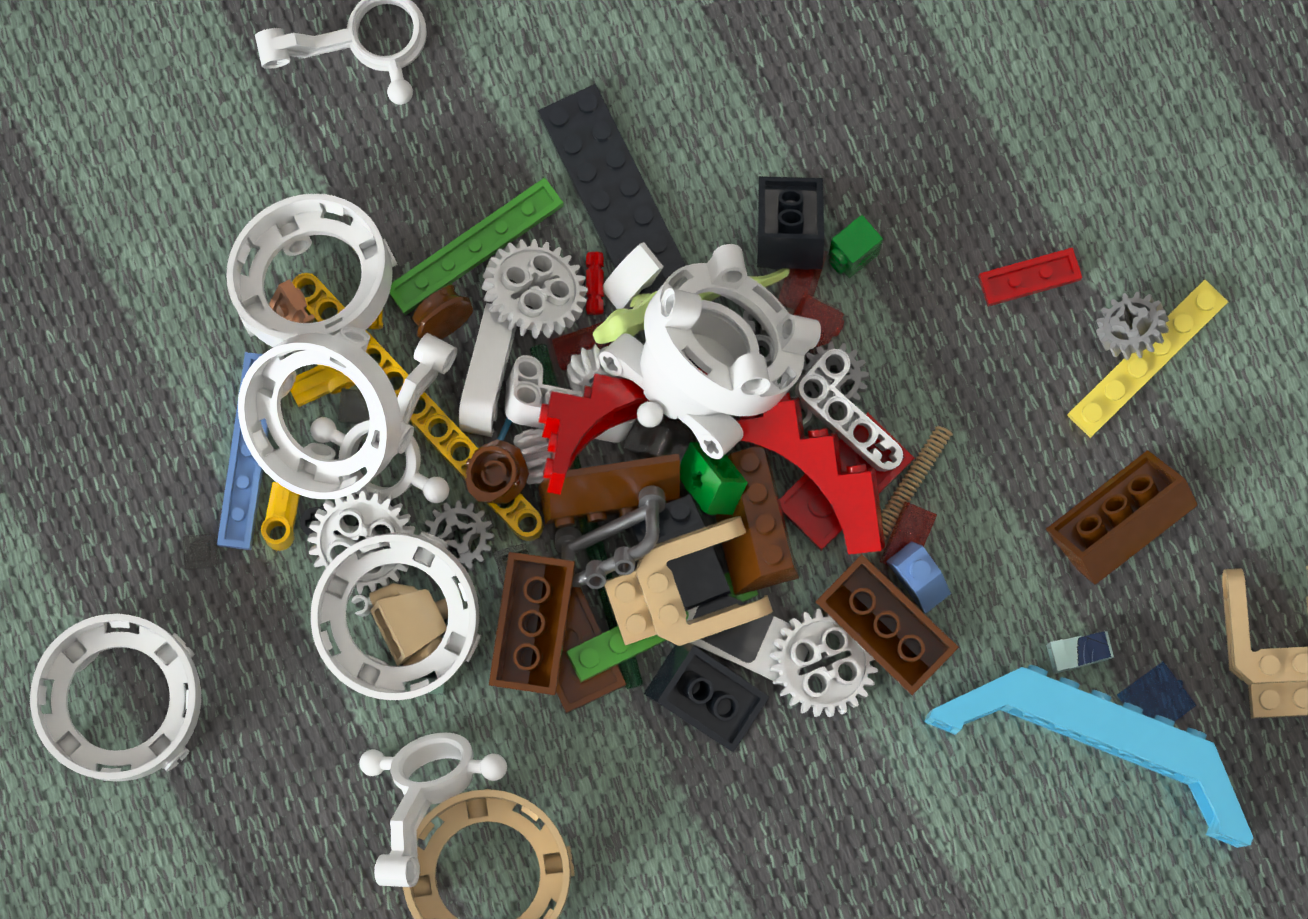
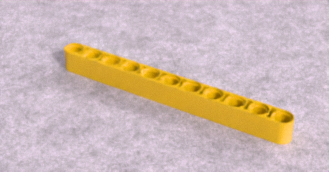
M302 273L292 281L295 288L300 290L305 285L311 284L316 286L314 294L310 297H305L307 304L305 311L309 315L313 314L316 322L323 321L321 316L327 308H336L338 310L337 314L345 308L313 274ZM365 330L370 335L366 353L369 355L374 353L381 355V362L378 365L385 372L389 380L397 376L405 381L408 377L407 372ZM399 388L398 390H394L397 397L400 393L401 388ZM423 392L419 400H423L426 403L425 409L421 413H413L410 422L466 481L468 467L466 462L472 458L474 451L478 448L440 407ZM437 423H443L448 426L446 434L442 437L431 435V428ZM464 446L470 449L467 459L457 461L453 458V452L456 448ZM521 493L515 498L513 505L509 508L504 509L500 508L496 503H487L522 540L533 541L542 534L544 526L540 514ZM525 517H533L537 521L536 528L531 532H523L519 528L521 520Z

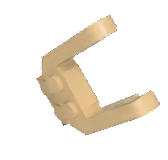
M741 516L729 518L657 543L647 555L638 560L637 566L631 574L618 575L606 580L604 586L625 645L658 635L681 646L764 617L773 612L768 595H764L760 600L745 605L735 604L686 621L687 615L672 571L667 567V562L746 533Z
M1224 569L1222 586L1229 670L1248 685L1251 719L1308 716V647L1270 648L1253 652L1250 645L1244 572L1242 569ZM1307 596V597H1306V600H1307V612H1308V596Z

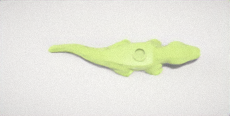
M782 268L768 275L749 277L766 288L787 277L790 269ZM657 291L652 294H639L633 297L630 308L633 309L622 308L611 313L594 330L592 335L596 343L606 344L615 341L622 334L626 333L635 336L639 331L644 330L645 312ZM713 292L699 294L701 300L713 301L721 296Z

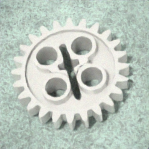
M521 239L517 247L508 243L505 251L499 248L495 257L490 258L483 274L485 280L481 288L487 291L484 301L493 302L489 312L499 311L501 313L497 320L499 323L506 319L510 321L508 330L511 331L515 326L520 327L521 336H524L527 330H531L533 337L536 339L540 331H543L544 335L550 338L553 330L560 335L565 327L571 328L575 319L578 320L587 302V299L584 297L588 291V288L582 286L586 279L585 276L576 275L580 266H570L568 264L572 257L571 255L564 258L560 257L561 248L558 247L552 252L549 250V242H545L543 247L540 248L536 239H533L528 247Z
M363 487L360 495L356 496L354 492L347 495V498H344V496L334 498L336 504L326 499L323 504L326 511L318 509L315 517L319 521H312L309 527L317 532L309 534L307 541L316 544L310 548L309 554L319 555L314 563V567L324 565L327 568L338 556L333 548L336 545H343L349 548L359 542V536H364L367 539L379 535L374 528L376 525L382 524L387 526L391 533L414 534V526H405L411 517L410 514L400 516L399 512L403 505L400 503L392 507L390 505L392 495H388L384 500L379 499V489H376L373 496H368L366 487ZM347 514L354 515L358 519L359 524L357 526H349L344 522L343 516ZM338 530L341 535H336L334 531ZM389 542L379 543L380 547L364 553L357 550L359 559L372 552L384 549L383 546L390 547ZM391 563L368 571L356 583L358 594L362 593L366 585L369 586L371 592L377 589V583H380L382 587L389 585L388 577L398 582L401 576L398 570L407 572L409 565Z
M820 609L814 611L813 619L807 612L802 613V624L795 618L791 619L789 622L793 630L785 627L780 630L785 640H774L773 644L780 648V651L770 654L771 658L778 660V664L772 666L770 671L779 672L780 677L775 679L773 684L783 683L785 686L780 696L790 693L792 698L789 705L793 706L801 702V713H805L810 707H813L814 717L820 716L823 709H825L827 717L834 716L835 707L840 714H844L847 712L846 702L853 708L857 707L859 704L855 696L866 698L868 694L863 686L871 687L875 684L873 680L868 678V674L878 672L877 668L870 666V662L875 659L828 614L823 617ZM828 633L835 634L839 638L840 645L837 650L827 646L826 636ZM797 645H803L809 650L810 657L807 662L800 661L796 657L795 650ZM847 650L851 653L849 657L833 662L826 668L820 667L803 675L797 674L798 669L812 665L821 659L830 658ZM841 664H846L852 669L853 675L850 681L840 678L838 668ZM810 676H816L821 680L822 690L820 693H814L809 689L808 679Z

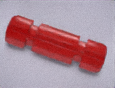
M588 252L586 254V267L588 268L586 270V288H588L586 297H588L586 312L588 315H601L604 312V302L601 299L604 297V272L601 269L604 267V256L602 252Z

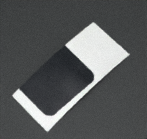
M725 595L688 610L689 616L686 621L735 604L745 605L747 603ZM768 614L690 643L774 681L780 677L779 672L770 671V668L778 664V660L771 658L770 654L780 651V648L775 646L773 642L776 639L785 640L780 632L782 628L793 629L789 623ZM797 645L795 650L796 657L804 662L808 649L803 645Z

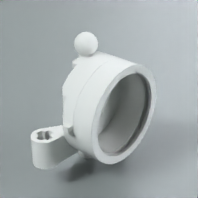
M702 300L700 316L691 327V331L706 352L729 367L744 354L759 353L756 336L748 323L740 315L719 303ZM625 333L599 354L600 364L609 374L632 380L644 390L643 393L650 402L647 401L641 404L637 410V418L641 425L653 428L660 424L663 414L672 419L679 418L691 428L700 442L703 451L714 459H721L743 438L744 433L740 424L729 414L712 410L698 403L672 383L655 361L647 340L643 345L635 337ZM682 351L683 354H684L688 359H690V358L687 356V354H686L684 351Z

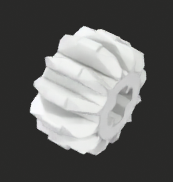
M596 344L591 350H586L582 347L581 355H572L571 363L567 365V375L570 387L573 390L583 392L585 385L591 386L594 373L623 379V377L609 374L600 364L599 354L608 346L601 350Z
M541 428L523 431V433L515 435L513 441L514 446L521 449L530 473L527 480L529 485L541 484L544 480L543 474L546 459L553 457V452L547 451L549 438L542 437L543 429Z

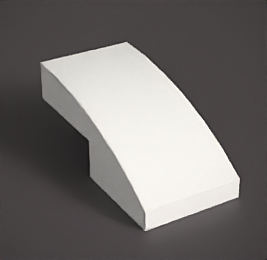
M643 242L612 272L603 284V292L617 309H629L633 297L639 295L641 290L651 286L664 266Z

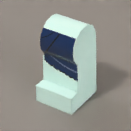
M1107 631L1083 637L1077 636L1052 641L1046 645L1053 674L1114 658Z

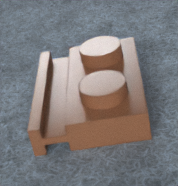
M290 279L278 285L269 303L272 310L292 322L313 323L315 317L313 314L308 316L306 313L307 304L302 291L295 288Z

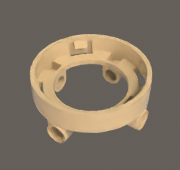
M491 789L474 790L447 799L423 818L417 829V841L419 838L422 840L426 839L435 826L431 821L436 816L442 819L444 823L432 835L425 850L417 846L420 865L418 882L414 887H403L405 900L414 919H458L447 909L439 895L436 880L437 862L442 849L451 837L463 828L481 822H496L516 829L525 836L536 852L540 866L538 891L529 908L517 919H540L551 899L557 902L554 910L551 908L548 910L543 919H558L569 895L571 876H575L571 848L565 845L564 839L552 820L536 805L518 795L505 791ZM517 803L522 805L521 811L529 815L533 820L537 821L540 818L545 823L541 830L521 814L512 811Z

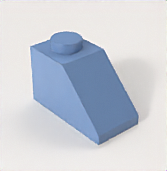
M911 541L886 561L924 614L951 594L941 570L922 545Z

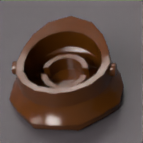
M449 284L431 294L417 307L414 313L413 320L418 326L417 336L422 338L426 333H429L442 340L456 331L473 313L469 298L459 296L455 292V285Z
M499 439L475 450L472 458L466 462L468 466L466 471L467 489L478 502L510 503L522 492L530 474L521 449Z

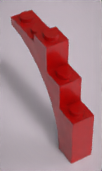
M698 368V369L701 370L703 373H705L706 375H708L705 371H703L702 369ZM594 373L591 386L585 385L582 397L551 391L548 404H541L538 423L544 424L542 437L549 438L547 451L553 452V457L546 459L543 478L549 479L548 493L561 494L566 474L576 456L593 439L612 427L632 419H637V410L641 404L647 401L650 402L639 385L626 378L621 379Z
M787 392L776 406L764 412L763 415L758 414L734 418L740 424L744 433L741 441L752 442L777 452L797 465L818 485L832 505L843 529L848 555L883 550L885 539L875 468L866 469V464L861 463L846 466V471H842L837 432L828 433V428L808 430V436H805L799 397L790 398V392Z

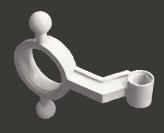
M361 0L352 11L346 29L311 36L299 33L285 35L283 29L271 28L258 32L255 38L261 65L266 69L287 65L290 63L289 56L307 58L351 48L355 57L367 67L379 71H389L391 83L387 90L388 97L393 103L402 105L411 100L413 88L408 81L404 80L401 68L412 63L420 55L426 42L427 28L422 12L411 0ZM382 4H392L403 8L411 16L414 25L413 35L408 45L400 52L389 56H379L369 52L361 45L358 36V28L363 16L373 7Z
M426 333L421 338L414 353V359L419 361L420 364L405 379L397 397L401 421L407 424L420 396L437 378L439 372L445 374L451 368L457 355L456 347L429 333ZM320 417L313 421L310 432L313 439L319 443L331 441L340 446L339 459H345L357 453L361 440L369 433L370 420L357 424L347 434H344L337 430L335 423L330 418ZM412 437L410 444L404 451L406 455V468L397 484L392 487H380L368 482L363 486L366 487L368 496H373L376 489H379V499L384 500L388 495H392V499L406 492L411 485L423 490L425 498L432 503L443 502L449 495V485L446 480L441 477L427 478L419 473L421 455L414 437ZM358 470L354 473L344 475L343 478L344 480H348L357 476L358 482L364 476L361 473V471ZM362 488L357 490L355 493L357 495H360Z
M447 732L420 737L404 746L395 757L384 756L382 752L375 749L368 750L362 754L360 768L366 775L377 776L384 770H390L394 783L402 789L404 794L402 801L390 820L392 850L390 854H381L375 864V879L378 885L414 887L417 884L420 875L417 853V829L430 805L442 803L462 793L471 783L474 773H481L486 779L491 781L501 779L507 771L506 760L501 755L493 753L485 756L482 760H473L474 755L469 741L461 735ZM445 758L460 760L458 766L453 771L436 780L427 782L409 780L414 771L429 762Z

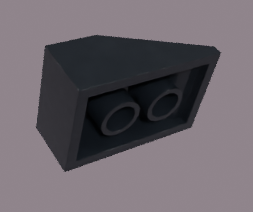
M759 176L757 268L822 269L824 252L823 178Z
M691 494L665 504L664 510L659 513V538L657 543L704 527ZM646 520L631 526L637 544L646 535ZM712 546L667 562V567L672 571L685 611L731 593Z
M690 643L681 646L675 644L643 693L733 753L769 698L768 695Z

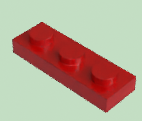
M1072 247L979 273L978 278L987 307L1081 281L1082 275Z

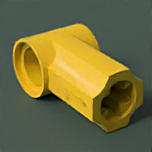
M317 364L316 367L297 375L290 391L298 407H301L326 394L345 391L344 387L347 390L353 387L355 383L339 370Z
M278 482L272 483L266 518L261 526V534L270 548L283 551L289 548L294 541L293 530L300 494L290 491ZM277 526L285 527L286 532L282 538L278 540L270 538L273 528Z

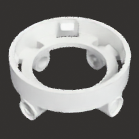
M303 194L276 202L249 221L231 249L227 263L226 278L232 303L250 337L256 335L266 344L275 347L281 342L300 334L324 333L335 335L345 326H353L365 331L376 320L388 299L392 284V267L398 264L385 238H382L375 223L361 208L345 199L332 195ZM326 212L340 216L347 215L352 217L353 221L351 226L337 220L324 218ZM312 235L332 236L346 242L357 253L362 273L356 295L341 312L320 322L297 323L281 317L272 310L265 296L264 281L267 269L279 251L283 249L285 254L289 256L299 255L311 246L310 236ZM251 249H259L252 261L249 275H242L243 264L245 265Z
M726 244L718 247L713 252V256L708 263L686 265L673 272L649 302L644 317V330L649 349L661 370L672 383L698 403L712 410L735 416L758 415L776 406L799 379L804 366V355L809 349H813L817 345L821 334V326L818 320L789 314L771 292L747 276L742 249L735 244ZM713 292L735 302L761 324L774 345V357L769 367L766 365L765 357L759 353L744 354L729 367L705 351L691 331V327L698 320L702 309L700 293ZM682 351H684V352L687 354V356H688L698 367H700L703 371H705L708 375H706V374L703 373L701 370H699V369L683 354ZM782 376L781 384L779 383L776 386L774 383Z
M345 326L335 335L306 333L293 336L260 356L249 368L243 379L238 399V416L247 447L260 467L273 480L297 494L316 499H334L354 493L381 473L393 456L397 453L402 454L413 437L414 427L401 421L399 403L391 382L378 363L366 353L370 335L360 328ZM296 351L286 358L284 357L285 354ZM310 364L330 366L348 376L360 389L368 406L370 428L366 442L355 455L345 459L334 460L336 453L331 447L322 443H310L303 448L292 437L283 420L280 401L291 390L295 382V370L297 368ZM266 419L269 431L279 446L278 449H274L269 442L260 420ZM364 466L366 467L367 474L358 482L357 476L344 480V475L354 473Z
M423 531L420 535L409 533L379 534L345 549L323 572L316 586L311 605L312 635L324 663L345 685L361 694L377 699H411L431 692L441 686L454 675L465 661H470L481 638V635L477 633L479 626L478 597L466 569L447 550L449 545L447 542ZM389 542L391 548L372 552L359 559L357 550L364 553L380 547L379 543ZM401 563L423 570L437 582L446 598L448 625L444 638L431 655L411 665L390 666L378 658L364 654L357 647L348 630L346 621L347 602L356 583L368 571L385 564ZM453 576H457L458 580L460 581L458 585L455 582ZM463 599L468 603V608L464 609ZM330 621L333 637L341 653L331 656L328 651L333 647L327 631L321 632L320 624ZM435 671L437 679L429 684V680L426 679L410 685V691L406 690L404 682L419 679Z
M105 614L76 623L60 634L49 645L34 672L30 691V708L39 738L47 750L67 768L99 780L129 781L148 776L161 768L167 772L172 770L179 764L177 762L179 758L182 761L189 754V750L185 746L194 732L200 714V680L197 669L191 659L195 655L194 652L185 646L186 643L176 633L171 635L158 625L132 615ZM107 622L110 623L111 628H130V623L139 625V634L131 632L106 633ZM112 648H131L151 657L165 674L170 692L168 712L158 731L141 745L118 751L102 749L89 743L72 723L68 710L70 684L76 672L85 669L97 658L99 652ZM44 680H54L51 692L52 714H43L41 711V705H46L47 686H43ZM185 684H188L189 690H186ZM185 709H187L185 718H183ZM98 764L107 766L131 765V770L121 772V768H102L98 772Z

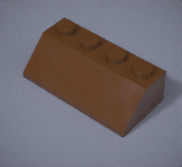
M755 446L729 454L727 457L748 482L733 515H715L717 523L741 516L746 531L743 535L722 542L735 596L799 579L770 460L765 448Z
M1147 450L1047 527L1046 531L1076 569L1096 585L1193 510L1198 504L1186 479Z
M679 454L568 470L560 495L547 492L549 479L544 478L539 485L545 525L555 523L556 528H564L575 525V520L587 518L588 523H597L607 520V515L619 514L621 517L639 508V492L647 486L660 487L665 492V504L679 499Z
M509 552L489 686L556 695L575 561Z
M863 554L816 601L841 628L911 695L959 648Z

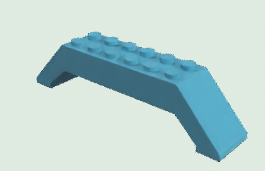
M1029 665L1028 668L1021 667L932 709L925 718V723L952 734H957L962 730L964 724L999 710L1187 784L1209 827L1206 833L1207 836L1237 848L1249 846L1253 840V835L1215 744L1205 740L1207 736L1205 733L1192 728H1187V731L1175 728V722L1163 716L1147 717L1142 715V708L1124 702L1123 706L1110 702L1111 696L1097 690H1092L1091 693L1084 692L1078 689L1079 683L1060 677L1059 681L1047 677L1048 671L1040 667Z

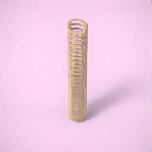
M941 426L935 427V431H932L933 435L929 436L930 439L927 440V444H924V448H921L922 452L918 453L919 456L916 457V461H913L910 470H907L908 474H905L902 483H899L900 487H896L897 491L893 492L894 496H891V500H888L885 509H882V521L891 527H895L894 523L885 517L896 523V518H900V515L890 508L903 514L901 509H906L903 504L909 505L906 500L911 501L908 495L914 496V493L911 491L917 492L913 486L920 487L918 483H922L921 479H925L923 474L927 475L928 472L926 470H931L928 465L934 466L931 461L936 462L934 457H939V454L936 452L942 453L941 449H944L943 444L946 445V440H950L949 436H953L952 432ZM882 522L883 527L886 530L892 531V529L889 526L885 525ZM883 529L884 534L888 536L889 533Z

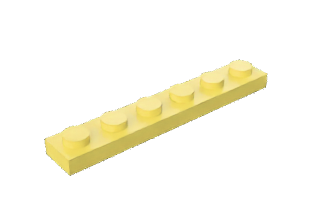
M1204 280L1168 315L1169 321L1166 324L1169 331L1168 333H1161L1164 340L1162 344L1156 342L1153 344L1154 352L1145 349L1143 350L1142 358H1139L1136 353H1132L1129 360L1124 358L1067 416L1091 438L1228 301L1211 284Z

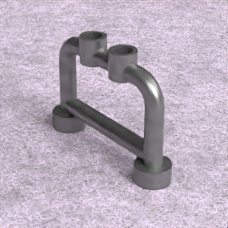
M644 487L639 492L638 509L582 536L580 531L574 527H564L556 532V550L562 554L563 560L575 561L576 553L646 520V535L638 545L632 548L619 547L615 550L613 557L603 562L599 560L590 561L586 565V570L575 574L574 569L572 587H580L587 584L590 588L599 589L606 584L607 574L616 571L620 575H629L634 571L635 561L647 555L658 542L659 513L665 508V492L660 487Z

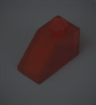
M806 291L792 314L819 321L821 334L814 348L828 344L833 336L837 337L845 322L842 319L844 313L839 308Z

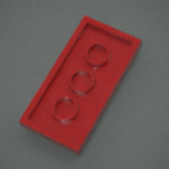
M867 412L865 415L896 441L903 452L902 461L896 468L885 472L875 469L878 494H880L914 460V457ZM862 425L855 426L853 430L854 438L858 442L865 443L869 437L868 430ZM878 438L875 443L866 448L869 452L874 448L881 452L882 457L880 461L882 463L892 462L889 458L891 454L890 449L881 451L875 446V444L880 442ZM842 439L838 441L842 471H846V466L861 463L866 464V469L873 468ZM806 473L779 499L783 514L820 551L843 530L832 505L818 485Z

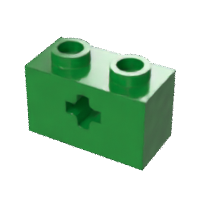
M861 215L832 238L828 254L831 258L828 261L838 274L841 275L844 272L850 279L879 255L883 238L866 218Z
M690 442L680 463V480L684 484L685 489L691 493L700 505L701 510L706 514L733 515L748 482L726 454L721 459H714L703 451L700 442Z

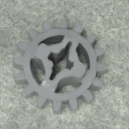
M1136 292L1133 298H1129L1124 293L1120 302L1115 299L1110 300L1113 307L1111 309L1102 308L1101 311L1104 318L1096 320L1099 327L1096 333L1106 351L1111 350L1114 357H1117L1122 352L1126 360H1129L1132 353H1136L1139 358H1142L1143 350L1145 349L1154 352L1153 344L1155 342L1162 344L1164 340L1161 333H1168L1169 331L1166 324L1169 319L1159 300L1154 302L1151 294L1142 299L1140 292Z
M833 341L829 342L827 350H823L819 344L816 345L815 356L809 352L805 354L808 364L804 363L803 373H806L820 356L831 349H835ZM842 343L839 349L845 352L846 344ZM855 349L850 353L846 352L850 359L851 368L835 388L841 392L845 385L854 384L852 389L844 396L853 402L859 403L861 397L857 391L866 392L867 385L861 381L868 379L869 372L860 370L865 366L866 362L865 360H855L858 352ZM828 357L826 359L825 365L829 372L835 371V374L839 373L841 370L839 360L836 357ZM800 375L799 379L797 380V383L804 375ZM807 381L803 389L806 395L810 394V398H817L819 392L814 387L819 386L813 381ZM830 404L833 414L837 413L840 404Z
M457 500L455 508L451 509L446 502L444 503L445 511L443 513L435 509L432 511L436 518L434 522L430 520L425 521V525L431 529L430 532L426 533L437 537L440 526L446 521L445 531L438 538L449 544L447 550L451 549L458 552L460 558L457 559L462 565H466L472 571L474 570L472 562L477 560L483 564L485 561L481 554L483 552H492V548L486 543L487 541L495 540L494 534L487 533L486 530H489L493 525L491 521L482 522L486 513L481 510L475 514V505L473 503H470L465 509L461 500ZM457 516L468 517L475 523H463L458 520ZM458 529L462 534L467 533L463 536L464 542L458 544L456 540L450 541L454 537V531ZM480 536L477 548L471 553L470 547L473 540Z

